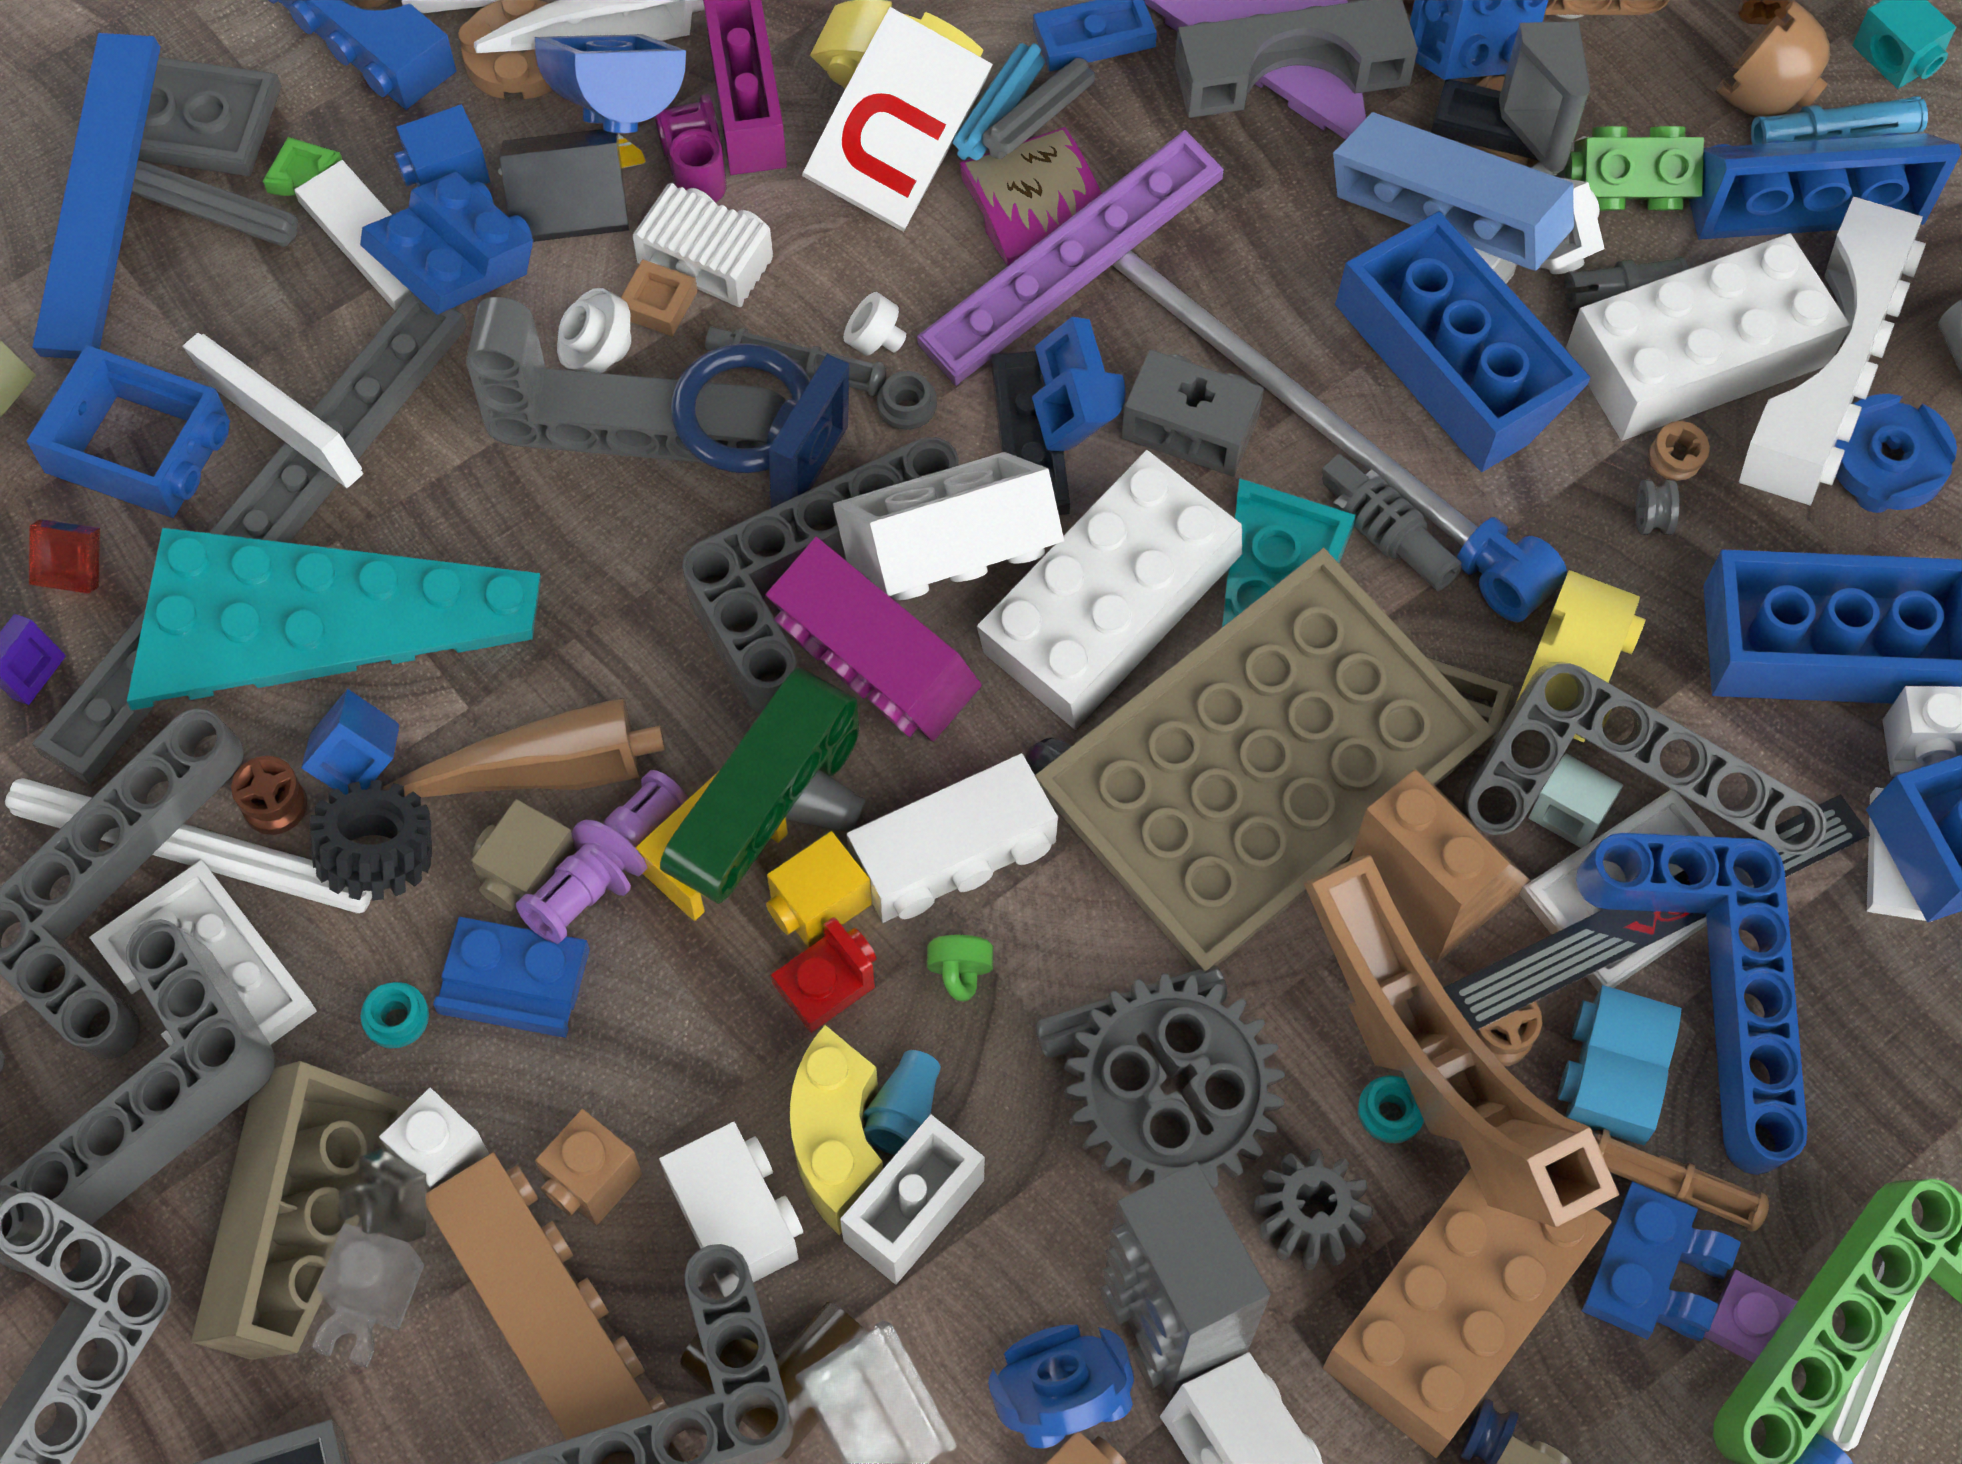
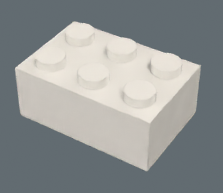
M1006 452L833 503L847 562L888 596H892L894 600H906L921 596L929 591L928 584L949 577L954 582L979 578L988 572L987 565L1008 559L1009 563L1014 564L1039 559L1045 555V547L1064 542L1049 469Z

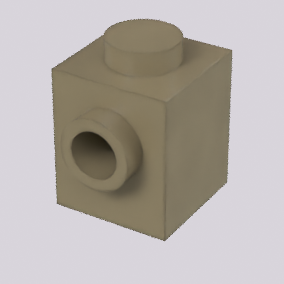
M515 799L497 826L490 825L481 833L475 843L471 863L481 885L479 888L481 894L494 905L511 912L516 906V902L523 895H534L555 874L554 869L565 858L574 855L576 850L569 828Z

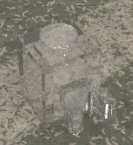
M346 1223L343 1224L317 1288L321 1296L336 1311L318 1329L311 1346L317 1353L330 1357L335 1341L343 1334L352 1333L356 1335V1344L351 1351L349 1359L354 1365L368 1368L375 1347L373 1337L374 1324L396 1330L400 1329L424 1267V1263L409 1242Z

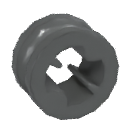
M1643 479L1639 484L1636 497V525L1638 532L1641 535H1648L1653 528H1659L1663 535L1674 534L1679 516V491L1675 480H1665L1662 486L1658 487L1654 485L1652 480Z

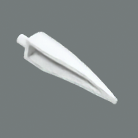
M557 0L512 20L474 42V48L476 53L535 49V37L643 34L659 41L690 35L692 13L704 10L703 0Z

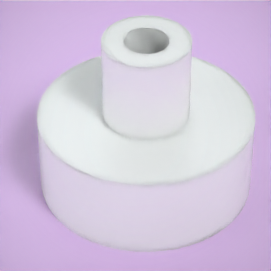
M878 292L869 294L851 315L844 331V342L866 356L874 353L881 345L893 353L898 351L906 339V332L895 326L899 313L898 306Z

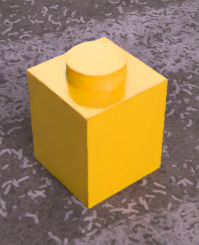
M832 831L767 874L771 899L766 902L769 913L786 935L796 931L808 948L824 937L823 924L832 917H835L843 925L872 905L869 877Z

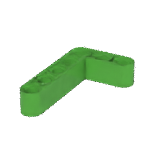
M1937 1179L1893 1181L1885 1184L1876 1192L1719 1410L1714 1421L1713 1437L1718 1450L1726 1459L1735 1464H1793L1811 1442L1927 1276L1932 1278L1962 1304L1961 1193L1948 1183ZM1915 1197L1920 1201L1923 1209V1219L1920 1226L1915 1223L1911 1213ZM1876 1251L1880 1253L1884 1261V1274L1880 1281L1876 1279L1872 1270V1259ZM1837 1306L1843 1310L1845 1316V1329L1840 1337L1836 1335L1832 1325V1315ZM1800 1361L1806 1373V1383L1803 1390L1798 1394L1792 1384V1371L1795 1364ZM1760 1417L1766 1429V1439L1763 1446L1756 1451L1751 1441V1428Z

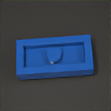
M1094 0L1033 14V31L1038 45L1042 48L1041 53L1049 72L1062 69L1075 58H1083L1089 63L1156 47L1157 31L1144 0Z

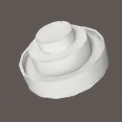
M595 288L584 293L564 313L559 325L557 353L560 363L571 371L603 373L615 362L623 359L631 345V314L627 302L604 288Z

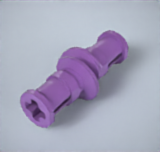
M650 770L641 779L642 788L623 807L618 806L605 819L604 824L585 819L575 825L571 833L576 853L565 858L554 869L555 874L534 895L525 894L516 902L519 915L536 934L547 941L559 944L567 936L566 927L587 906H592L605 893L606 888L621 896H625L630 891L631 885L622 870L639 877L648 868L644 858L635 847L688 800L687 795L674 780L662 772Z

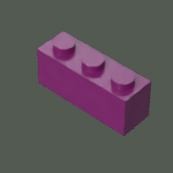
M703 0L730 175L787 168L783 121L762 1Z

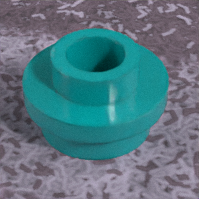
M402 982L386 983L375 988L365 999L360 1015L361 1024L366 1035L375 1044L385 1048H401L413 1043L423 1034L429 1020V1008L424 996L412 985ZM395 1009L407 1011V1017L401 1024L396 1026L385 1024V1019L391 1011Z
M1393 1075L1376 1078L1361 1093L1358 1101V1117L1363 1128L1372 1137L1386 1143H1401L1414 1137L1421 1129L1424 1119L1405 1078ZM1385 1102L1395 1103L1402 1110L1403 1117L1396 1121L1388 1120L1380 1113L1379 1106Z

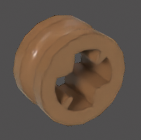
M1685 421L1671 422L1665 425L1656 436V439L1649 447L1648 458L1653 469L1666 479L1686 480L1696 475L1709 456L1710 445L1704 432L1693 423ZM1675 442L1681 443L1688 448L1683 461L1677 460L1670 455L1674 450L1673 445Z

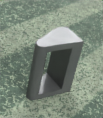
M1579 21L1519 23L1499 97L1501 117L1547 170L1561 172L1567 165L1590 92Z

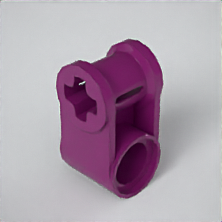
M708 93L700 95L699 102L665 108L654 118L664 156H667L674 185L677 188L683 187L685 190L689 188L701 190L716 203L724 196L727 190V181L718 124L713 103Z

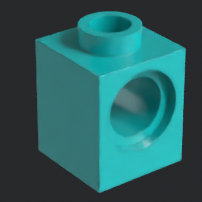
M1882 0L1867 10L1852 46L1889 82L1899 89L1919 76L1922 79H1926L1940 69L1948 58V53L1945 50L1956 30V26L1928 0Z

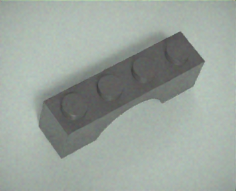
M1361 0L1329 6H1311L1302 10L1274 14H1255L1246 18L1218 22H1200L1190 26L1178 27L1174 65L1188 118L1244 110L1247 96L1253 85L1267 73L1287 66H1311L1330 72L1341 79L1354 94L1409 86L1418 48L1403 0Z

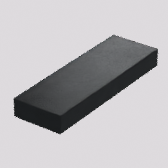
M1036 351L992 354L991 368L1001 453L1006 452L1048 468L1058 515L1070 514V498L1064 451H1050L1046 449L1032 396L1046 386Z

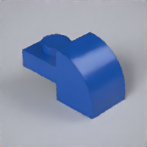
M1078 317L1069 318L1034 346L1046 386L1034 394L1032 400L1046 449L1050 451L1073 449L1113 420L1121 412L1125 402L1126 393L1123 375L1105 372L1090 319Z

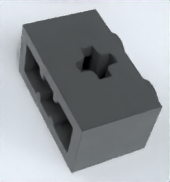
M1150 349L1124 407L1122 439L1234 477L1258 422L1264 387L1252 384L1244 377L1236 374H1222L1196 365L1186 357L1175 354L1166 355Z

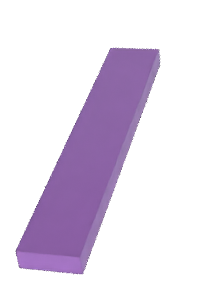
M1184 130L917 336L918 346L950 381L957 386L989 361L992 354H998L1222 180L1224 169Z

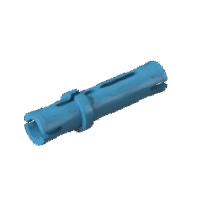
M1921 96L1831 109H1822L1819 105H1809L1802 107L1798 113L1755 117L1751 125V142L1754 145L1767 144L1778 140L1800 142L1824 140L1830 137L1860 138L1881 136L1888 133L1916 134L1926 129L1928 109L1925 100L1921 99Z

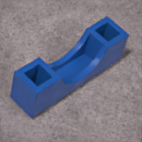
M268 0L273 4L279 1L289 10L294 21L305 33L312 34L315 32L319 35L340 63L345 66L350 63L362 72L366 82L375 93L381 97H385L388 94L405 110L457 72L448 35L410 3L387 10H366L349 5L342 0Z

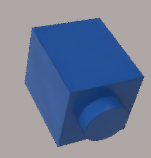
M462 104L396 127L403 150L393 154L406 187L413 184L419 187L456 171L469 183L475 181L483 184L490 183L481 144Z

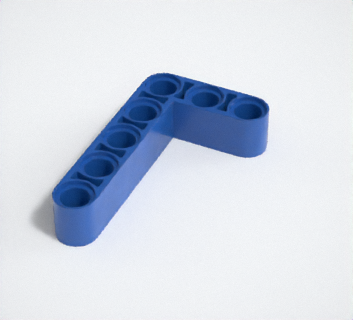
M1618 833L1608 836L1596 846L1577 869V887L1587 902L1602 909L1706 914L1724 1147L1733 1165L1743 1172L1754 1175L1768 1173L1801 1153L1806 1145L1808 1132L1785 871L1782 859L1777 851L1766 842L1749 838ZM1603 861L1613 862L1618 865L1624 872L1626 882H1619L1611 878L1604 869ZM1668 864H1674L1682 868L1688 875L1690 885L1681 884L1675 880L1670 873ZM1733 867H1739L1746 871L1752 878L1754 888L1742 884L1735 876ZM1739 929L1753 935L1758 943L1759 952L1752 951L1743 944L1739 936ZM1744 993L1751 994L1760 1001L1764 1010V1018L1756 1016L1748 1009L1745 1004ZM1750 1058L1757 1059L1764 1064L1769 1073V1084L1761 1082L1751 1072ZM1755 1124L1764 1126L1773 1135L1775 1152L1767 1150L1759 1143L1755 1134Z

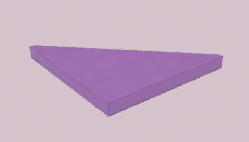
M1144 0L1147 6L1165 17V24L1177 32L1178 27L1190 26L1200 22H1218L1246 18L1255 14H1274L1302 10L1311 6L1348 3L1347 0ZM1302 65L1282 67L1267 73L1255 83L1260 88L1266 85L1288 100L1289 108L1320 129L1324 130L1328 127L1345 140L1366 119L1362 93L1354 94L1341 79L1320 68Z

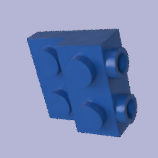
M456 171L412 189L409 208L363 226L360 245L438 315L527 275L533 239L531 230L522 217L518 215L507 217L494 205L492 195L483 183L479 181L469 183Z

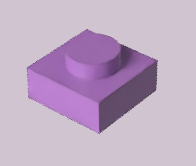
M1735 1269L1726 1281L1717 1302L1718 1308L1709 1332L1705 1331L1704 1338L1754 1363L1798 1301Z

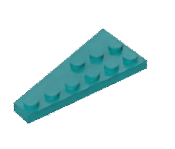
M162 528L127 703L132 711L154 707L153 702L182 696H188L189 700L214 696V691L250 684L255 685L257 688L357 671L356 666L386 660H391L392 664L414 661L415 655L454 649L457 653L533 640L541 576L540 573Z

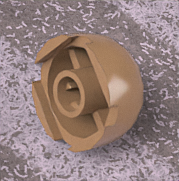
M1795 0L1786 6L1787 13L1792 17L1784 23L1776 16L1734 64L1733 67L1739 70L1732 77L1736 80L1733 86L1723 79L1715 91L1732 106L1747 115L1756 117L1782 115L1796 104L1802 109V107L1811 105L1828 84L1820 76L1830 59L1829 40L1820 23Z

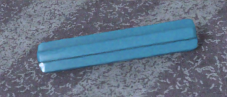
M1020 43L1016 46L953 138V144L959 149L957 155L961 159L966 160L970 157L974 160H979L986 153L988 148L982 143L984 132L1019 104L1044 67L1045 59L1039 54L1042 50L1039 45L1032 43L1029 47Z

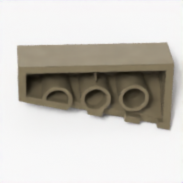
M302 1061L274 1068L270 1080L249 1100L191 1343L250 1360L298 1353L334 1276L335 1269L332 1267V1263L344 1238L352 1237L363 1214L357 1209L372 1178L380 1177L390 1156L379 1136L414 1102Z

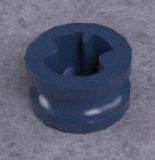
M1484 1398L1470 1426L1460 1457L1467 1461L1472 1457H1480L1484 1460L1485 1464H1497L1512 1437L1519 1415L1518 1412L1509 1409L1506 1413H1499L1494 1409L1493 1401Z

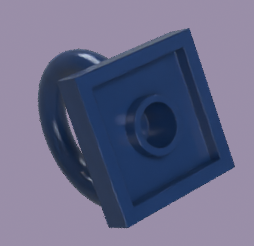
M740 343L715 348L693 361L677 381L671 400L673 426L687 450L709 466L734 473H756L769 470L771 508L811 490L846 432L849 412V363L827 354L810 380L807 373L795 360L771 347ZM742 367L756 368L774 375L784 383L792 396V399L786 400L779 409L771 425L767 444L748 449L732 448L713 440L699 425L695 410L697 396L711 378L726 370Z

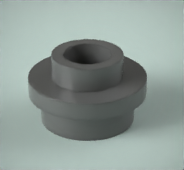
M913 371L895 373L886 380L878 392V412L882 419L892 427L903 430L919 428L927 424L936 412L937 395L935 389L919 373ZM902 401H913L916 403V405L909 407L898 404Z

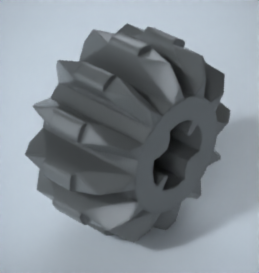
M1319 1148L1311 1151L1307 1167L1302 1164L1298 1157L1290 1153L1283 1157L1281 1163L1283 1173L1267 1170L1263 1175L1261 1184L1268 1193L1256 1196L1253 1207L1255 1212L1261 1216L1268 1217L1260 1225L1258 1231L1261 1239L1271 1240L1282 1237L1283 1240L1277 1251V1257L1283 1261L1290 1258L1294 1248L1303 1251L1302 1263L1307 1270L1315 1268L1320 1251L1334 1266L1341 1264L1345 1258L1344 1245L1349 1248L1359 1249L1366 1238L1359 1225L1369 1223L1373 1216V1208L1364 1202L1358 1201L1368 1188L1366 1179H1353L1345 1182L1344 1176L1349 1167L1347 1159L1340 1158L1337 1160L1332 1170L1323 1167L1324 1156ZM1313 1200H1316L1325 1207L1323 1212H1318L1313 1219L1306 1217L1301 1212L1303 1206L1307 1207Z

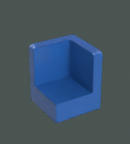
M347 689L312 730L301 768L332 789L338 788L344 795L348 794V784L358 781L361 790H367L371 785V780H375L394 757L399 724Z

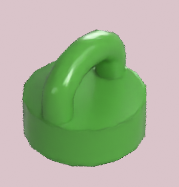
M940 936L934 938L927 945V968L931 972L942 974L945 988L952 998L957 1001L966 1002L976 992L977 975H983L993 970L994 946L987 939L977 936Z

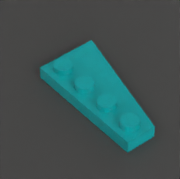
M1239 478L1235 519L1242 524V555L1229 568L1222 627L1322 548H1325L1340 563L1354 528L1355 515Z

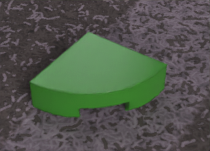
M288 137L263 180L267 193L281 196L296 195L294 189L341 161L340 152Z

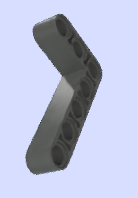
M489 297L483 299L478 304L466 364L485 429L495 440L519 447L704 463L687 450L673 426L671 400L678 380L546 369L534 318L529 308L518 301L504 297ZM706 383L696 399V417L703 431L718 443L739 449L756 448L767 444L771 425L786 399L779 393L767 388Z
M938 437L918 439L700 541L687 551L683 558L682 569L690 606L744 700L753 711L761 714L785 679L797 668L794 651L779 625L774 621L775 618L763 600L767 597L765 594L816 536L846 560L833 503L916 479L928 473H935L959 466V457L956 449L948 441ZM820 524H830L834 526L832 529L826 531H816L812 529L816 525ZM768 549L779 551L777 555L771 557H760L757 555L761 551ZM713 575L725 577L720 582L713 584L701 582L706 577ZM739 623H749L754 626L748 631L741 633L728 630L733 625ZM769 671L778 672L783 675L778 680L772 682H762L756 679L762 673Z
M1550 662L1540 667L1532 676L1466 786L1463 795L1465 813L1479 829L1492 835L1506 834L1515 830L1525 819L1576 734L1781 852L1790 855H1804L1815 850L1823 841L1826 833L1825 815L1822 809L1811 799L1582 667L1566 662ZM1559 673H1567L1575 679L1578 686V694L1571 706L1555 710L1548 704L1545 698V688L1547 682L1553 676ZM1617 706H1625L1634 717L1633 731L1627 739L1620 742H1611L1606 738L1602 729L1604 716L1609 710ZM1534 729L1538 731L1544 740L1545 749L1543 755L1537 762L1531 765L1518 764L1511 754L1513 739L1525 730ZM1682 739L1687 743L1691 751L1689 765L1678 774L1668 775L1660 765L1662 748L1668 742ZM1739 772L1747 782L1748 791L1746 797L1740 804L1734 807H1724L1718 799L1717 789L1719 783L1725 776ZM1492 786H1502L1511 795L1509 812L1498 820L1484 819L1478 812L1477 802L1479 796L1485 789ZM1789 806H1797L1804 815L1803 829L1796 837L1790 840H1782L1775 830L1777 816L1783 809Z
M195 708L184 711L175 717L0 887V974L65 1040L97 1058L113 1059L121 1057L131 1050L138 1040L140 1031L139 1017L133 1008L65 939L210 799L241 766L244 755L242 742L216 714L207 709ZM217 735L216 744L209 753L204 756L194 757L195 748L203 738ZM168 781L169 785L164 797L156 803L147 804L146 800L151 788L159 782ZM119 827V838L114 846L106 851L99 852L98 846L103 835L109 830ZM70 875L71 881L67 891L59 898L51 900L50 892L56 880L62 876ZM20 922L21 930L19 937L10 946L2 948L1 940L6 929L14 923ZM64 965L65 976L61 985L54 991L45 993L44 985L47 976L55 968ZM109 1009L110 1021L108 1027L99 1036L90 1038L88 1029L91 1020L99 1012Z
M163 919L151 920L141 925L132 934L126 947V960L128 967L174 1043L0 1181V1186L8 1185L42 1195L90 1226L258 1092L270 1080L275 1068V1055L272 1046L213 953L204 944L181 928ZM19 1203L12 1206L2 1219L1 1230L5 1239L14 1236L20 1230L24 1221V1212ZM0 1257L1 1265L18 1272H23Z
M0 1186V1257L70 1300L0 1408V1464H70L165 1315L171 1301V1286L167 1276L160 1269L48 1198L12 1186ZM19 1203L24 1212V1221L20 1230L14 1236L5 1239L1 1230L2 1219L12 1206ZM78 1240L81 1248V1257L78 1264L72 1271L63 1274L60 1267L61 1255L70 1243ZM134 1276L136 1281L134 1298L127 1306L120 1309L117 1302L119 1289L126 1279ZM95 1339L97 1354L94 1361L88 1368L79 1372L77 1368L78 1353L86 1342ZM55 1403L56 1418L53 1425L47 1432L37 1436L35 1421L38 1414L44 1407Z
M708 1245L698 1250L692 1256L685 1270V1286L715 1394L492 1464H601L607 1456L614 1452H626L635 1457V1464H766L782 1456L792 1440L793 1422L749 1266L743 1255L735 1248L727 1245ZM726 1271L733 1273L739 1278L736 1289L724 1298H709L701 1292L704 1281L716 1272ZM735 1339L751 1340L759 1347L754 1360L743 1368H731L720 1362L722 1350ZM764 1407L771 1409L778 1415L779 1419L776 1428L770 1435L764 1438L751 1439L739 1432L741 1419L754 1408ZM694 1429L707 1436L704 1451L694 1460L680 1462L669 1456L671 1441L682 1431Z

